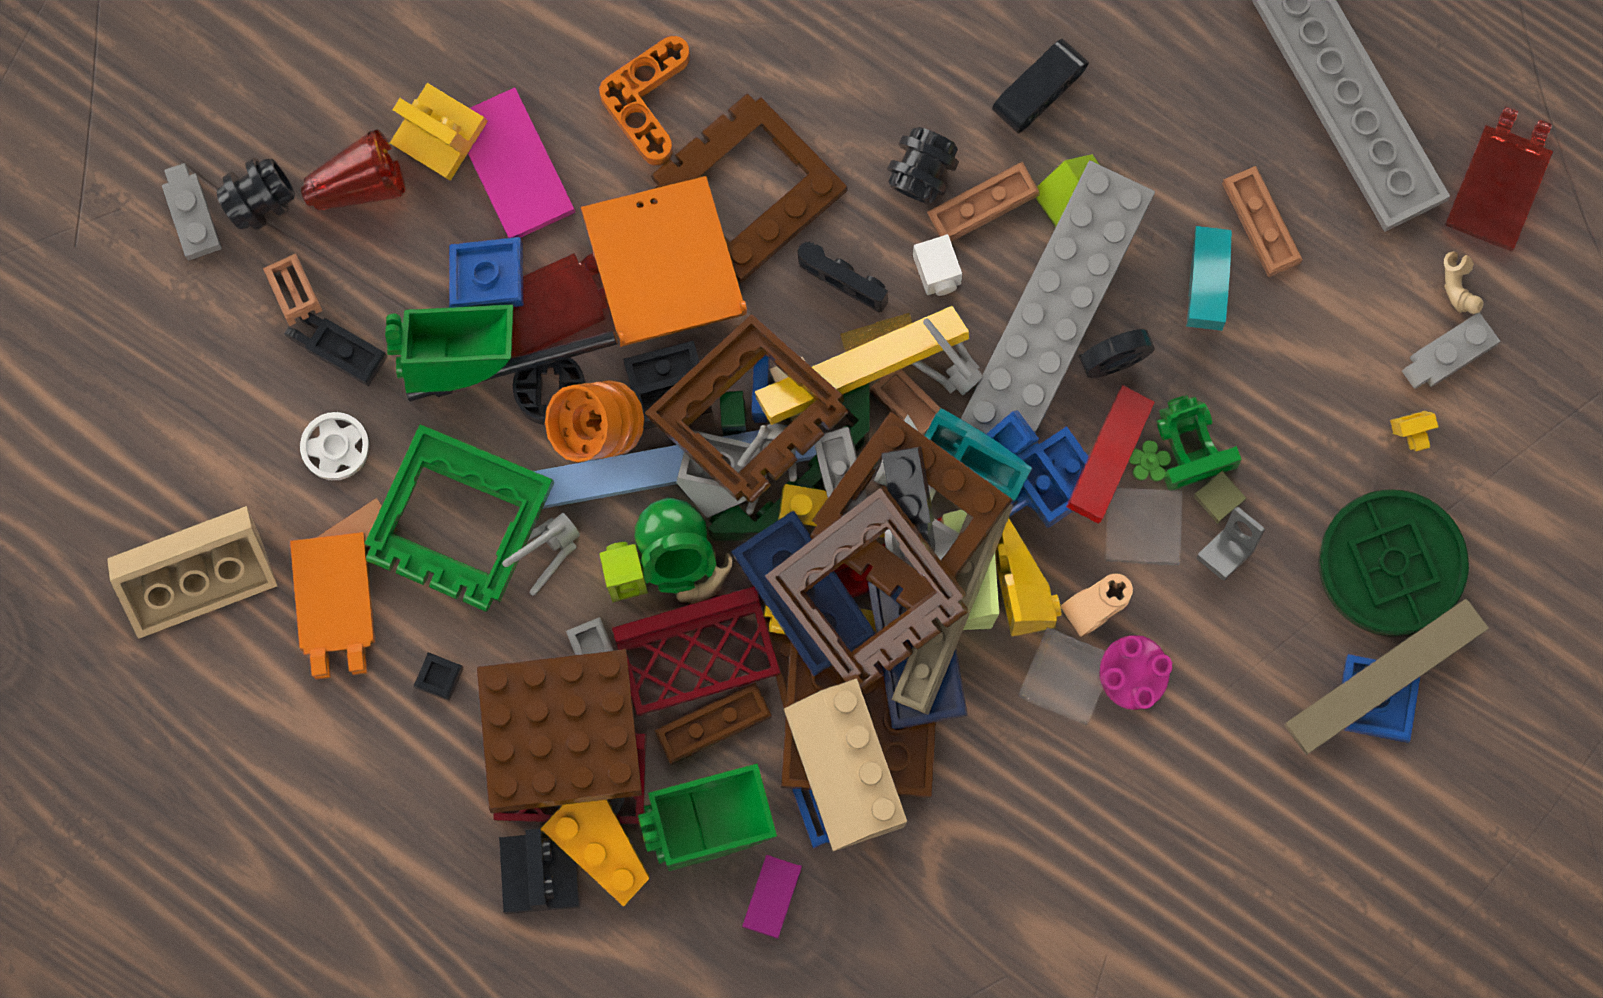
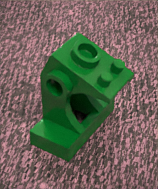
M1184 395L1167 401L1168 407L1159 410L1161 419L1156 420L1159 434L1163 441H1169L1178 464L1177 467L1168 469L1164 477L1169 492L1217 476L1221 471L1226 473L1238 468L1242 459L1237 446L1220 452L1214 446L1207 426L1212 424V417L1205 403L1198 401L1196 397L1189 398L1188 395ZM1195 430L1202 449L1186 454L1179 435Z

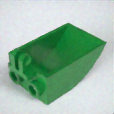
M513 305L404 310L403 323L398 314L387 315L385 328L387 355H401L396 357V374L398 379H404L406 393L440 392L466 388L487 380L500 371L511 359Z
M758 763L649 792L648 796L651 804L644 805L645 813L638 815L647 852L656 851L659 864L666 862L669 871L733 854L777 836Z

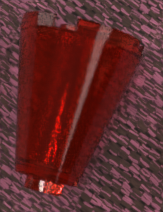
M379 129L369 131L304 177L301 194L305 203L308 206L313 205L319 211L398 199V197L403 196L406 190L404 177L398 160L393 161L388 151L392 150V147L385 135Z

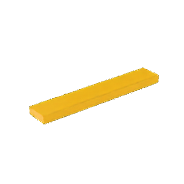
M953 306L812 366V368L841 394H844L943 351L942 347L923 324L924 319L928 318L951 347L968 340L969 331ZM789 377L755 391L756 400L771 425L805 411L816 400Z

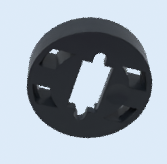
M1137 329L1106 339L1078 356L1087 377L1098 378L1137 364L1152 354L1155 347L1146 329Z
M572 358L515 373L512 385L513 395L518 408L528 419L545 425L547 406L541 405L542 375H547L549 368L554 369V375H559V390L563 387L586 383L580 366ZM568 372H576L579 379H571ZM524 373H530L527 380H521ZM520 397H528L532 404H523Z

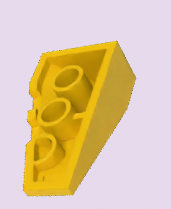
M1008 518L995 550V561L1011 637L1053 629L1057 622L1056 617L1062 616L1058 595H1051L1048 582Z

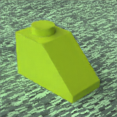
M618 542L607 546V551L599 553L612 603L648 594L635 544L628 545L627 542Z

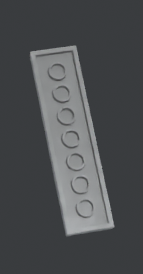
M1252 0L1384 232L1447 202L1450 198L1448 191L1336 0Z
M1089 160L982 375L983 378L979 381L961 417L963 421L987 434L1012 411L1018 410L1036 434L1155 195L1154 190Z

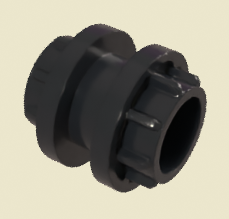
M922 127L913 128L909 136L903 135L898 145L906 153L902 162L890 161L887 170L892 174L888 182L890 187L899 193L919 202L929 204L935 201L937 195L945 194L948 186L940 179L945 169L956 170L959 161L955 158L958 148L953 141L936 132Z
M256 158L250 159L245 163L248 174L239 178L234 172H230L223 176L224 185L217 189L216 195L222 209L238 229H247L250 226L255 230L261 229L266 225L265 213L272 210L278 216H281L289 211L287 203L295 198V191L288 177L278 163L269 158L261 162Z

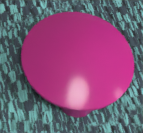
M1140 635L1125 636L1113 642L1105 651L1100 663V681L1105 693L1115 704L1131 710L1147 709L1152 707L1166 691L1173 668L1172 661L1153 640Z

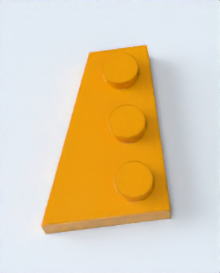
M608 800L562 805L541 828L547 836L623 907L650 879L648 872L629 837L624 832Z

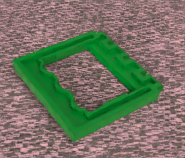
M419 424L364 543L370 547L366 561L391 571L398 559L400 562L397 566L396 574L421 585L426 583L430 573L434 574L429 588L454 599L459 597L463 587L467 588L463 602L487 612L493 600L501 602L519 562L518 560L510 566L504 567L503 561L526 546L555 482L544 475ZM423 467L520 507L514 522H510L496 552L497 559L490 574L393 534L416 487Z

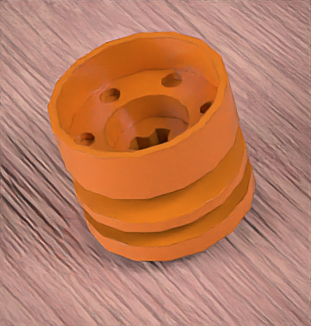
M608 380L563 387L552 396L546 408L545 427L548 439L554 450L566 460L584 462L627 454L637 445L643 434L644 414L641 402L635 392L621 382Z

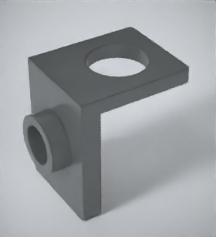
M1236 507L1232 511L1224 530L1198 553L1196 559L1225 581L1255 552L1265 528L1242 509ZM1238 521L1245 523L1250 528L1252 537L1241 532L1237 524Z

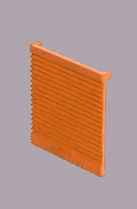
M706 176L581 207L620 347L747 315L746 303L741 295Z

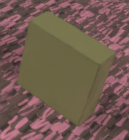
M1223 471L1193 496L1217 524L1247 499Z

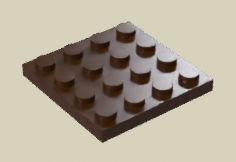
M790 642L786 707L821 690L845 683L833 665L813 676ZM877 661L879 666L882 668V664L880 663V661ZM883 675L865 690H861L897 794L898 796L931 798L936 722L893 729ZM785 718L781 788L811 790L787 718Z
M626 649L477 667L490 813L642 795Z

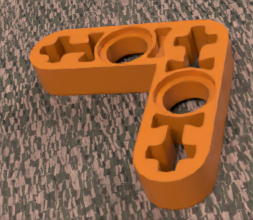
M678 36L664 38L606 77L599 87V94L604 107L642 158L648 164L654 166L665 164L671 158L673 153L672 141L641 98L688 65L690 61L689 46L683 38ZM672 48L676 52L681 49L680 59L676 60L674 57L667 59V50ZM655 57H658L660 63L663 61L665 70L661 71L658 62L654 59ZM641 66H650L654 69L655 74L649 81H640L635 77L636 70ZM610 88L622 89V97L627 104L623 109L615 96L608 98L610 96ZM639 112L646 117V122L642 127L631 128L626 123L627 117L631 113ZM649 132L656 144L664 143L662 145V153L658 154L655 150L649 153L651 150L650 143L645 137Z

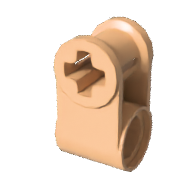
M1111 574L1090 588H1086L1072 596L1061 605V609L1082 638L1100 627L1110 617L1123 610L1130 601L1133 587L1126 576ZM1110 585L1114 589L1119 587L1123 589L1120 596L1121 600H1118L1115 596L1110 599L1107 597Z

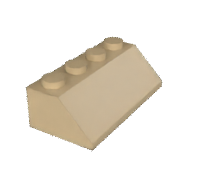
M247 506L107 558L110 582L138 639L277 587V582L260 534Z
M857 679L821 690L784 708L833 852L905 827L907 819Z

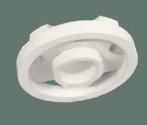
M340 412L326 413L315 418L305 428L300 441V452L304 463L312 473L326 480H342L354 475L364 466L369 454V438L364 427L354 417ZM335 420H343L352 425L340 428ZM319 426V437L309 439L312 432ZM362 439L363 446L360 453L355 448V445ZM309 457L320 459L319 469L311 463ZM342 465L350 467L345 471L337 472Z

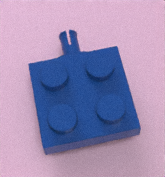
M1066 426L1040 444L1037 442L1017 455L1032 469L1016 500L1011 502L1013 508L1009 517L1025 506H1028L1037 513L1046 528H1049L1073 512L1066 505L1085 466L1088 455Z

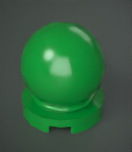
M667 497L650 503L640 514L635 525V543L642 556L640 562L644 580L647 584L650 582L657 585L658 590L663 593H679L694 589V582L701 579L705 574L708 578L712 576L716 567L715 555L711 543L707 540L706 521L696 507L687 501Z

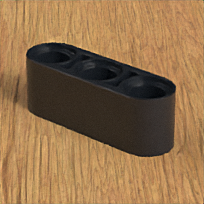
M1061 38L999 96L993 104L992 110L1017 134L1023 132L1083 74L1089 65V61L1066 40Z

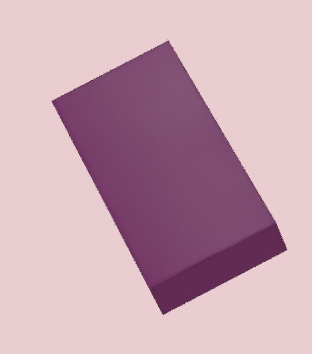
M769 855L765 856L742 928L779 939L802 866Z

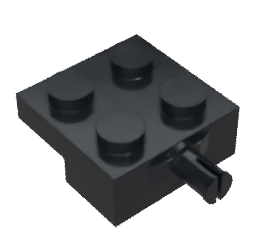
M694 341L623 359L630 387L642 405L644 414L643 430L657 427L648 419L645 412L699 363ZM710 406L701 415L711 413L712 406Z

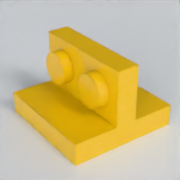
M427 83L417 100L414 99L412 104L399 98L394 106L393 111L403 117L404 120L390 141V144L451 181L488 120Z

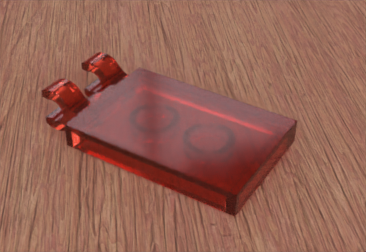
M1505 106L1495 128L1485 125L1445 226L1512 252L1517 244L1553 154L1552 150L1544 148L1552 124L1538 120L1529 140L1510 133L1519 111Z
M594 252L587 255L580 262H578L575 253L523 276V306L513 307L511 359L538 351L605 320L602 309L609 305L604 287L598 290L592 278L593 275L600 274Z

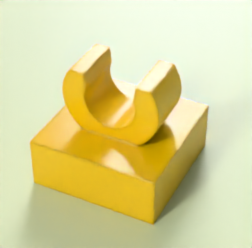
M1422 411L1390 420L1393 434L1401 437L1407 436L1410 450L1420 451L1430 448L1426 431L1438 428L1435 413Z

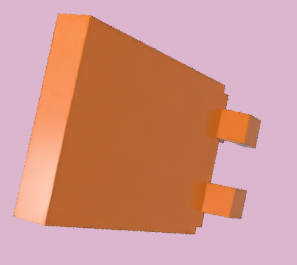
M364 532L290 541L299 648L304 652V655L310 654L311 673L316 680L331 678L328 652L347 650L348 667L352 675L367 674L365 648L371 647L370 643L376 642Z

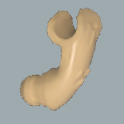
M1449 252L1444 258L1445 289L1447 295L1459 313L1467 311L1471 314L1479 313L1483 308V300L1479 296H1473L1472 293H1469L1467 289L1462 287V277L1473 270L1474 263L1470 256L1465 255L1457 266V252Z
M726 553L724 564L721 567L716 566L712 576L706 582H698L694 584V589L676 593V598L681 603L689 602L690 604H695L716 595L731 570L732 557L730 554Z

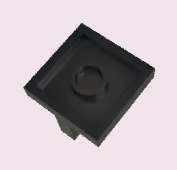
M541 829L525 830L526 835L499 837L504 914L580 908L577 863L549 836L543 833Z

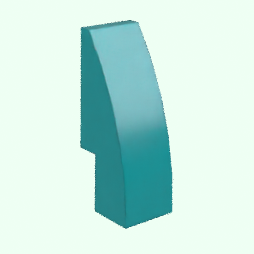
M1195 227L1186 327L1222 331L1225 326L1232 230Z
M942 408L935 414L925 434L928 439L1005 493L1013 501L1016 500L1032 469L1000 443Z

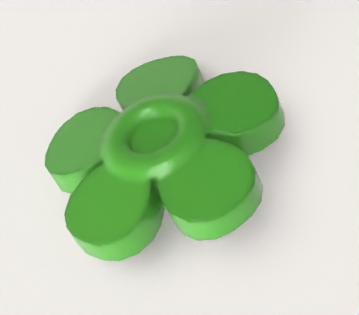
M1145 441L1141 447L1142 451L1134 449L1129 459L1131 464L1137 465L1133 469V476L1137 480L1143 481L1149 474L1151 480L1155 482L1161 481L1166 474L1162 467L1170 463V454L1167 451H1159L1155 454L1158 450L1156 442Z

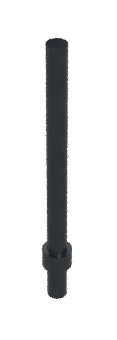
M615 331L512 358L500 371L487 380L618 345ZM453 390L406 393L409 401H414L436 395L438 398L453 394Z

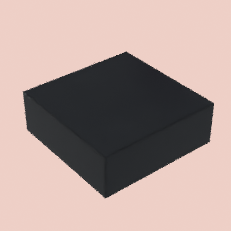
M428 652L414 687L449 702L463 671V666Z

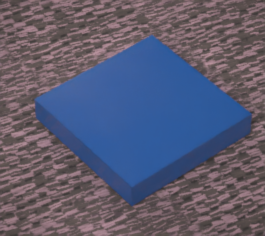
M520 237L449 245V308L496 305L523 306V243Z
M1348 654L1345 659L1341 684L1376 660ZM1420 677L1348 726L1344 731L1409 743Z

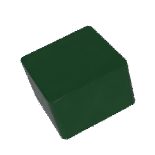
M743 390L725 392L719 398L723 436L747 432Z

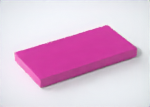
M514 87L470 107L471 110L486 118L488 122L471 147L468 155L507 237H524L574 214L575 209L516 88Z

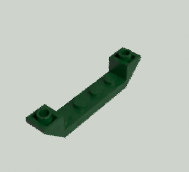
M869 383L842 394L844 398L842 404L848 410V414L845 417L854 424L853 427L848 424L843 428L848 427L850 429L856 452L869 440L870 436ZM817 454L808 463L810 469L801 478L796 475L797 478L794 482L789 480L786 484L819 489L824 484ZM781 497L775 503L772 501L767 502L756 514L758 518L756 522L738 505L713 515L709 520L711 525L708 527L710 537L715 541H743L751 539L778 521Z

